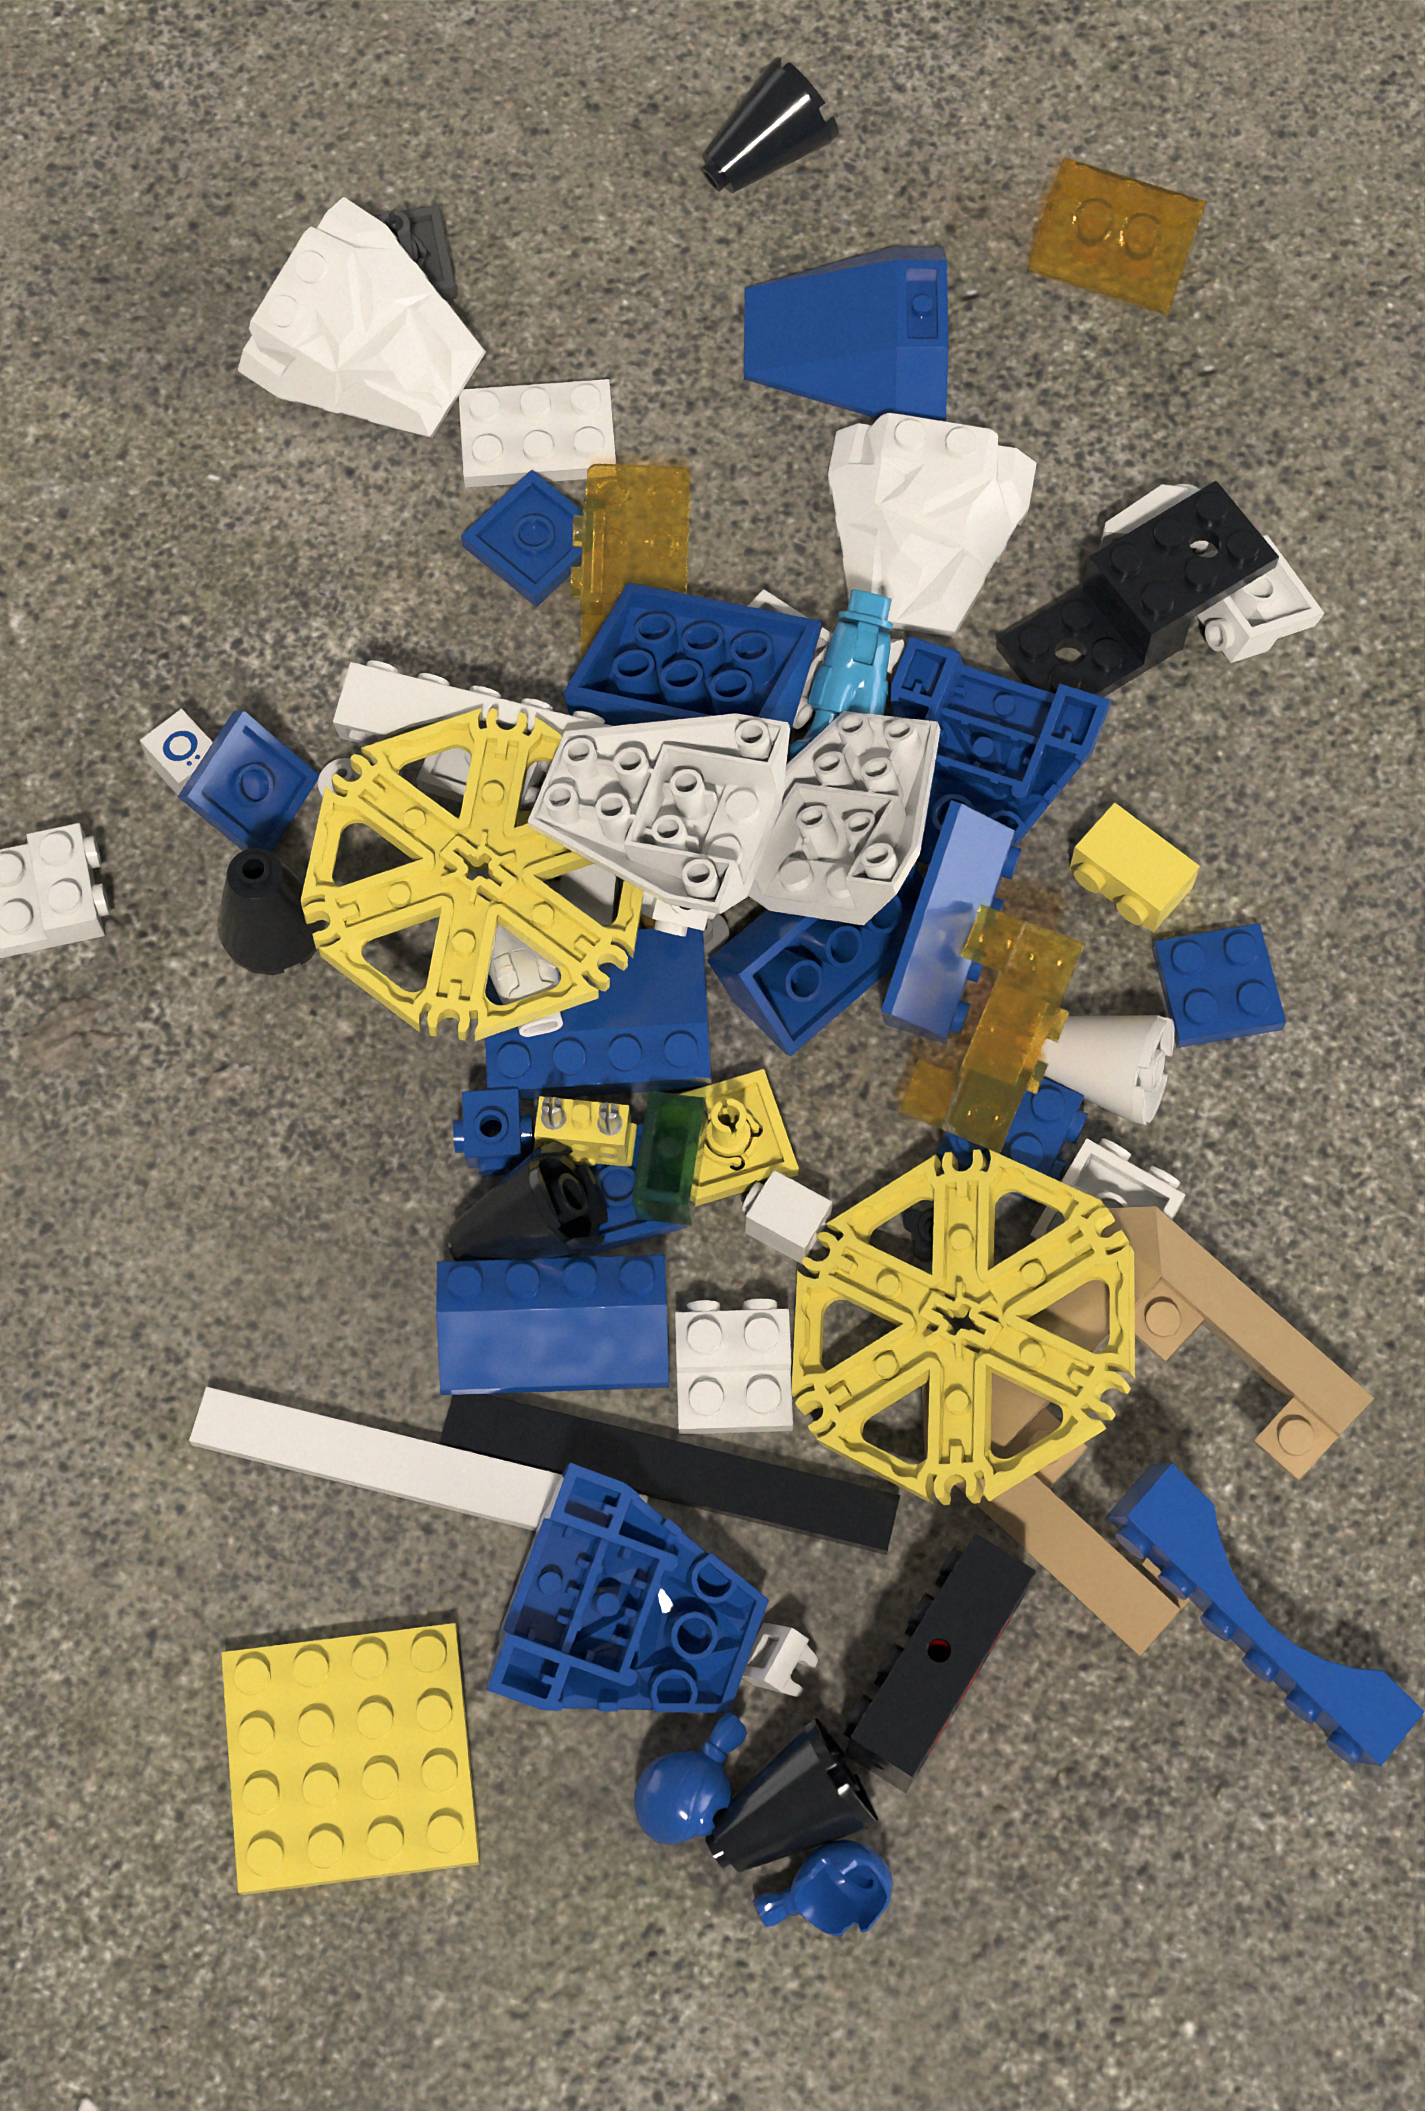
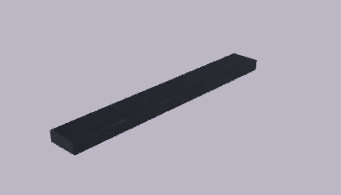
M487 1394L453 1395L440 1438V1443L444 1446L561 1475L568 1462L624 1482L638 1494L884 1555H887L901 1496Z

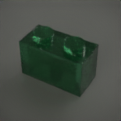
M649 1091L632 1195L636 1219L692 1226L708 1127L706 1098Z

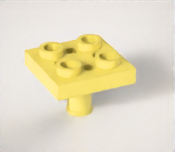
M764 1069L659 1100V1109L692 1207L749 1191L757 1181L765 1185L773 1170L788 1178L798 1176L799 1168ZM759 1127L762 1129L763 1132L759 1137H751L750 1128L754 1133L759 1132ZM697 1143L698 1148L703 1151V1154L695 1151L694 1147ZM741 1160L745 1163L744 1168L736 1171L730 1168L732 1165L739 1167Z

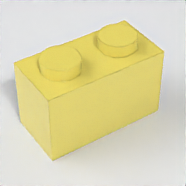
M1114 802L1075 846L1069 870L1074 873L1075 879L1086 890L1092 893L1100 892L1116 904L1118 912L1127 921L1135 925L1142 924L1154 933L1193 888L1200 866Z

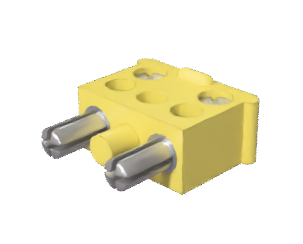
M539 1096L533 1152L539 1147L556 1142L566 1145L573 1150V1152L565 1156L574 1165L585 1163L587 1166H593L596 1163L632 1166L637 1125L631 1123L629 1105Z

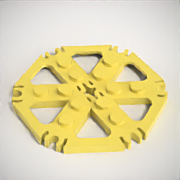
M482 708L362 747V756L353 754L350 758L351 768L360 774L361 777L356 781L349 782L335 773L331 779L336 794L325 786L301 897L302 910L307 924L314 923L317 920H325L330 923L326 929L312 934L315 947L319 949L321 958L418 1032H420V1023L427 1011V1024L430 1036H437L438 1026L443 1019H456L459 1021L458 1038L463 1041L470 1035V1019H478V1025L474 1032L475 1041L598 999L599 990L606 992L610 987V978L598 969L599 966L608 962L615 964L624 971L628 967V956L625 951L632 958L634 957L645 891L624 880L617 918L612 924L603 927L542 882L595 864L533 830L528 823L517 827L527 770L538 761L552 763L563 736L536 716L534 728L531 734L527 736L526 713L521 712L518 714L517 724L514 728L510 730L501 729L498 727V709L493 708L487 714L486 728L483 729L479 728L483 719ZM460 748L466 750L471 755V762L460 818L457 819L399 776L402 767L408 763L450 749ZM353 823H363L369 826L415 861L341 887L337 886L332 879L341 834L347 826ZM484 862L489 864L488 872L490 878L486 880L482 876H477L473 881L469 879V870L466 864H472L475 867L482 866ZM480 894L483 895L485 898H487V899H488L489 901H491V902L489 903L487 900H485L483 897H481ZM440 917L427 985L422 990L417 992L403 990L367 963L362 957L363 947L370 940ZM498 924L558 968L561 973V980L556 987L507 1005H496L488 1000L485 990Z
M976 1149L973 1150V1163L965 1171H958V1160L952 1152H945L942 1162L937 1155H934L826 1223V1226L832 1233L843 1236L840 1240H837L834 1235L828 1232H819L816 1237L824 1247L830 1250L829 1256L823 1261L818 1262L805 1256L801 1261L816 1279L806 1277L797 1271L791 1395L797 1400L795 1404L804 1415L811 1413L817 1408H823L821 1418L811 1423L808 1428L823 1447L933 1504L932 1491L934 1487L937 1499L943 1505H950L951 1489L958 1482H966V1497L973 1504L980 1503L983 1495L988 1501L998 1497L1106 1429L1100 1420L1092 1419L1087 1414L1093 1411L1097 1417L1103 1420L1114 1419L1116 1414L1112 1408L1106 1403L1100 1402L1101 1395L1104 1391L1112 1388L1128 1394L1131 1389L1121 1374L1114 1370L1127 1373L1135 1379L1134 1250L1126 1235L1120 1230L1108 1238L1100 1237L1102 1230L1115 1222L1111 1212L1100 1199L990 1149V1165L981 1150ZM941 1166L945 1173L940 1175ZM1010 1192L1020 1193L1063 1214L1065 1220L1063 1224L994 1266L995 1205L1001 1196ZM922 1200L934 1202L932 1275L870 1245V1236L877 1227ZM1101 1280L1109 1286L1110 1338L1106 1347L1097 1353H1092L1026 1321L1088 1281ZM847 1300L899 1326L832 1369L826 1370L823 1367L824 1313L832 1302ZM940 1312L951 1318L955 1316L962 1319L969 1312V1318L981 1333L973 1329L969 1331L961 1328L955 1335V1329ZM931 1327L937 1329V1331L933 1332L930 1329ZM969 1346L980 1350L979 1353L968 1349ZM992 1373L1060 1406L1063 1411V1421L1057 1430L1008 1459H1000L994 1456L991 1451ZM929 1381L928 1453L925 1461L919 1464H908L864 1440L863 1427L869 1418ZM981 1479L985 1480L984 1492L980 1482Z

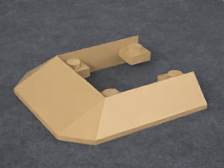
M1156 1206L1108 1208L1115 1222L1105 1227L1100 1237L1108 1238L1122 1230L1134 1250L1135 1338L1166 1364L1201 1325L1206 1327L1289 1401L1257 1436L1253 1443L1296 1482H1299L1328 1448L1336 1442L1374 1400V1397ZM1101 1280L1088 1281L1026 1321L1092 1353H1097L1110 1338L1109 1286ZM972 1321L965 1328L969 1331L973 1329L981 1333ZM969 1346L968 1348L976 1353H979L980 1351L971 1346ZM992 1373L991 1451L994 1456L1000 1459H1008L1057 1430L1061 1422L1046 1409L1051 1403L1050 1401ZM929 1381L922 1385L924 1454L926 1459L928 1453ZM1084 1443L993 1500L988 1501L983 1495L980 1503H975L1139 1656L1148 1649L1190 1602L1189 1598L1182 1600L1162 1585L1158 1579L1161 1571L1148 1558L1136 1569L1050 1490L1088 1449ZM981 1479L980 1482L984 1492L985 1480ZM966 1482L956 1483L955 1486L966 1495Z

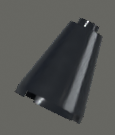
M777 57L768 64L703 152L702 157L705 165L701 168V171L707 181L717 191L720 192L725 188L730 193H735L830 144L839 134L837 123L833 116L825 122L819 109L825 104L821 95L809 80L790 62L781 68V58Z
M250 848L238 853L231 860L227 869L217 928L220 941L234 963L252 973L276 975L285 973L283 969L292 967L299 962L302 965L312 958L317 951L312 934L324 930L326 921L317 920L314 923H306L301 905L305 881L276 855L266 849Z
M552 1142L537 1148L451 1225L448 1248L454 1261L546 1259L585 1252L602 1243L606 1235H599V1226L608 1222V1213L602 1191L592 1171L585 1163L576 1167L565 1156L573 1152L566 1145Z
M818 1718L808 1724L804 1723L731 1797L728 1808L719 1809L714 1814L713 1823L715 1828L712 1830V1834L705 1836V1841L715 1860L722 1868L731 1864L740 1873L867 1830L869 1826L877 1822V1812L857 1773L852 1774L843 1759L846 1757L845 1753L830 1731Z

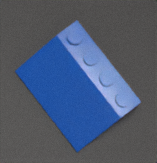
M627 583L563 692L568 713L570 716H573L576 711L589 712L600 716L605 720L604 724L611 726L737 713L788 722L791 733L822 629L821 621Z
M688 927L686 937L662 932L654 928L638 929L634 957L632 958L625 951L628 956V967L623 971L613 963L607 962L600 965L598 969L610 978V987L606 992L599 990L598 999L560 1011L563 1021L561 1028L549 1033L524 1037L520 1035L517 1026L486 1037L487 1090L518 1089L521 1100L539 1099V1096L564 1098L690 1090L712 1085L703 930ZM488 975L485 990L486 997L496 1005H503L492 979Z

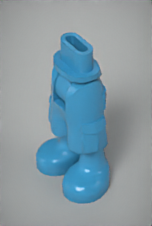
M851 590L847 611L839 612L838 624L828 642L823 664L819 666L814 676L815 679L810 691L808 705H811V709L816 711L815 717L805 737L794 741L789 747L788 761H791L843 711L884 715L886 698L888 696L886 676L891 649L890 634L886 632L892 631L893 623L887 621L891 598L862 590Z

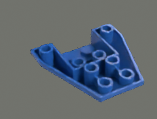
M893 246L745 288L744 380L876 419L883 414L894 413L946 422L949 342L947 258L943 247Z

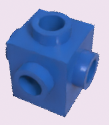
M500 1089L462 1092L463 1119L453 1120L455 1153H464L469 1169L478 1168L480 1175L499 1176L509 1174L512 1171V1166H518L524 1161V1149L534 1148L532 1115L522 1116V1100L519 1090ZM492 1132H500L494 1137H487Z

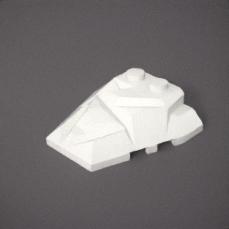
M343 197L326 212L317 229L310 226L304 232L255 312L249 325L252 336L243 349L238 371L282 400L322 408L328 412L340 415L345 414L369 420L371 423L433 438L486 351L448 302L443 300L419 265L410 258L397 241L398 238L391 229Z
M886 413L881 415L873 425L858 423L836 431L827 481L829 493L833 496L836 514L835 527L837 537L840 536L843 554L842 567L848 601L852 589L891 598L887 621L893 623L892 628L954 638L983 590L984 580L994 563H999L1005 553L1010 536L1017 525L1021 526L1028 514L1037 463L1017 448L999 446L998 434L989 428Z

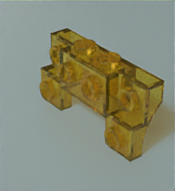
M981 904L960 956L998 971L997 980L958 1075L918 1059L915 1071L898 1111L970 1142L1001 1153L1026 1092L1037 1095L1049 1063L1041 1061L1040 1057L1047 1040L1058 1043L1066 1025L1070 1011L1061 1008L1085 943Z

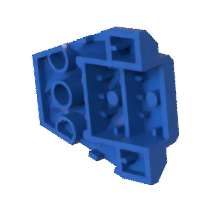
M910 636L891 684L893 717L936 721L941 729L921 851L916 861L930 865L951 800L962 803L1015 830L1013 846L1016 847L1077 770L1093 753L1111 706V700L1063 684H1059L1057 692L1054 694L964 665L959 651Z
M568 1462L556 1486L549 1508H546L541 1516L498 1636L500 1642L491 1664L486 1690L540 1710L597 1709L598 1711H618V1709L653 1710L654 1712L728 1713L735 1699L769 1599L715 1555L705 1551L682 1532L683 1529L672 1520L663 1517L642 1500L639 1494L626 1483Z

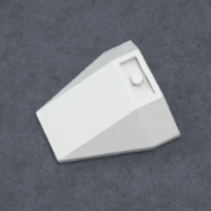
M843 711L786 764L782 806L748 896L769 911L865 925L896 896L920 855L941 730L938 722Z
M735 713L565 731L527 822L533 830L666 904L721 914L748 897L780 812L790 734L789 723Z

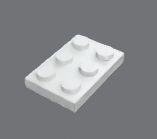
M609 379L463 389L460 393L459 408L465 488L517 484L531 470L547 482L617 477Z

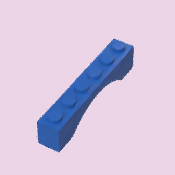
M1173 1463L1150 1464L1106 1516L1119 1529L1115 1535L1117 1540L1138 1558L1143 1559L1146 1556L1161 1571L1158 1579L1162 1585L1182 1600L1189 1598L1203 1612L1200 1620L1204 1626L1224 1641L1231 1639L1245 1653L1242 1658L1245 1666L1263 1681L1270 1683L1273 1680L1287 1694L1284 1699L1286 1706L1303 1721L1309 1724L1315 1722L1329 1735L1326 1740L1327 1746L1345 1762L1351 1765L1359 1762L1382 1766L1425 1712L1383 1670L1352 1668L1324 1660L1295 1645L1270 1625L1247 1598L1230 1568L1219 1536L1215 1505Z

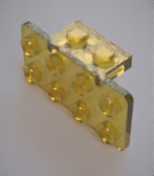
M593 464L588 468L583 516H573L572 535L573 547L582 548L581 567H571V598L580 599L582 614L581 661L627 583L687 594L690 473L686 468L680 466Z

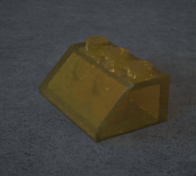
M1065 157L1049 194L1027 271L1168 315L1197 242L1207 201Z

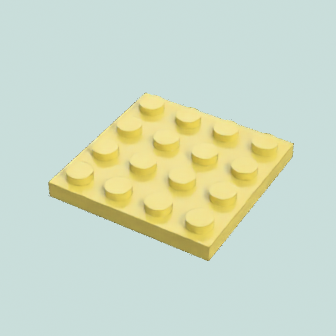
M456 1623L221 1652L237 1887L240 1895L480 1865Z

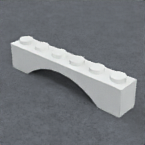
M368 661L366 666L350 662L333 719V724L341 739L365 745H371L482 708L483 715L479 725L480 729L486 728V717L491 708L498 709V727L504 730H510L516 726L519 712L526 713L528 723L527 736L531 734L534 728L535 716L562 736L565 731L611 726L604 724L605 720L600 716L589 712L576 711L573 716L554 712L552 706L536 699L525 698L522 699L521 703L501 699V695L498 692L482 686H471L469 691L451 687L446 679L433 674L420 673L418 678L398 674V670L395 667L380 661Z

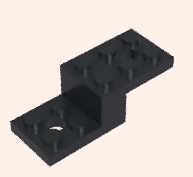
M1216 480L1089 556L1083 587L998 638L996 649L1023 684L1056 694L1059 684H1063L1105 697L1182 650L1192 618L1277 566L1279 556ZM1197 541H1207L1216 547L1218 553L1209 558L1200 557L1191 550L1190 545ZM1073 648L1082 654L1084 660L1077 665L1069 666L1061 663L1055 654L1060 649Z

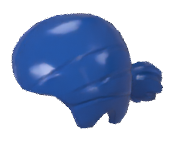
M728 1712L718 1720L709 1740L704 1742L700 1750L668 1753L657 1757L644 1768L634 1792V1809L643 1832L654 1842L663 1845H673L685 1842L693 1837H703L712 1834V1830L715 1828L713 1823L714 1813L719 1809L728 1808L731 1799L729 1779L722 1763L727 1758L726 1754L741 1745L748 1734L744 1724L738 1717Z
M836 1840L825 1843L810 1854L797 1872L791 1888L784 1889V1892L762 1893L753 1900V1903L765 1927L775 1926L789 1915H801L814 1927L828 1935L842 1936L845 1931L854 1925L859 1926L860 1931L863 1933L870 1930L880 1917V1914L888 1907L893 1891V1878L884 1859L869 1846L853 1840Z

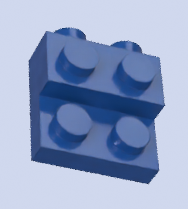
M980 1059L936 1155L942 1162L945 1152H952L958 1160V1171H965L971 1167L973 1163V1150L976 1149L981 1150L990 1165V1149L1059 1181L1067 1161L1058 1158L1066 1140L1076 1144L1088 1117V1113L1080 1110L1084 1095L1034 1073L1031 1079L1028 1080ZM1010 1192L1011 1194L1017 1197H1020L1024 1200H1027L1037 1205V1201L1033 1199H1030L1020 1193Z

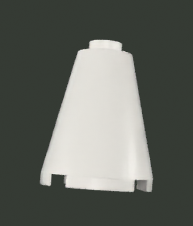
M1160 1015L1036 1016L1030 1026L1024 1024L1021 1027L1016 1042V1056L1023 1058V1068L1078 1092L1084 1095V1099L1135 1124L1146 1125V1122L1150 1123L1153 1120L1165 1090L1168 1074L1163 1073L1165 1056L1172 1057L1174 1022L1172 1019Z

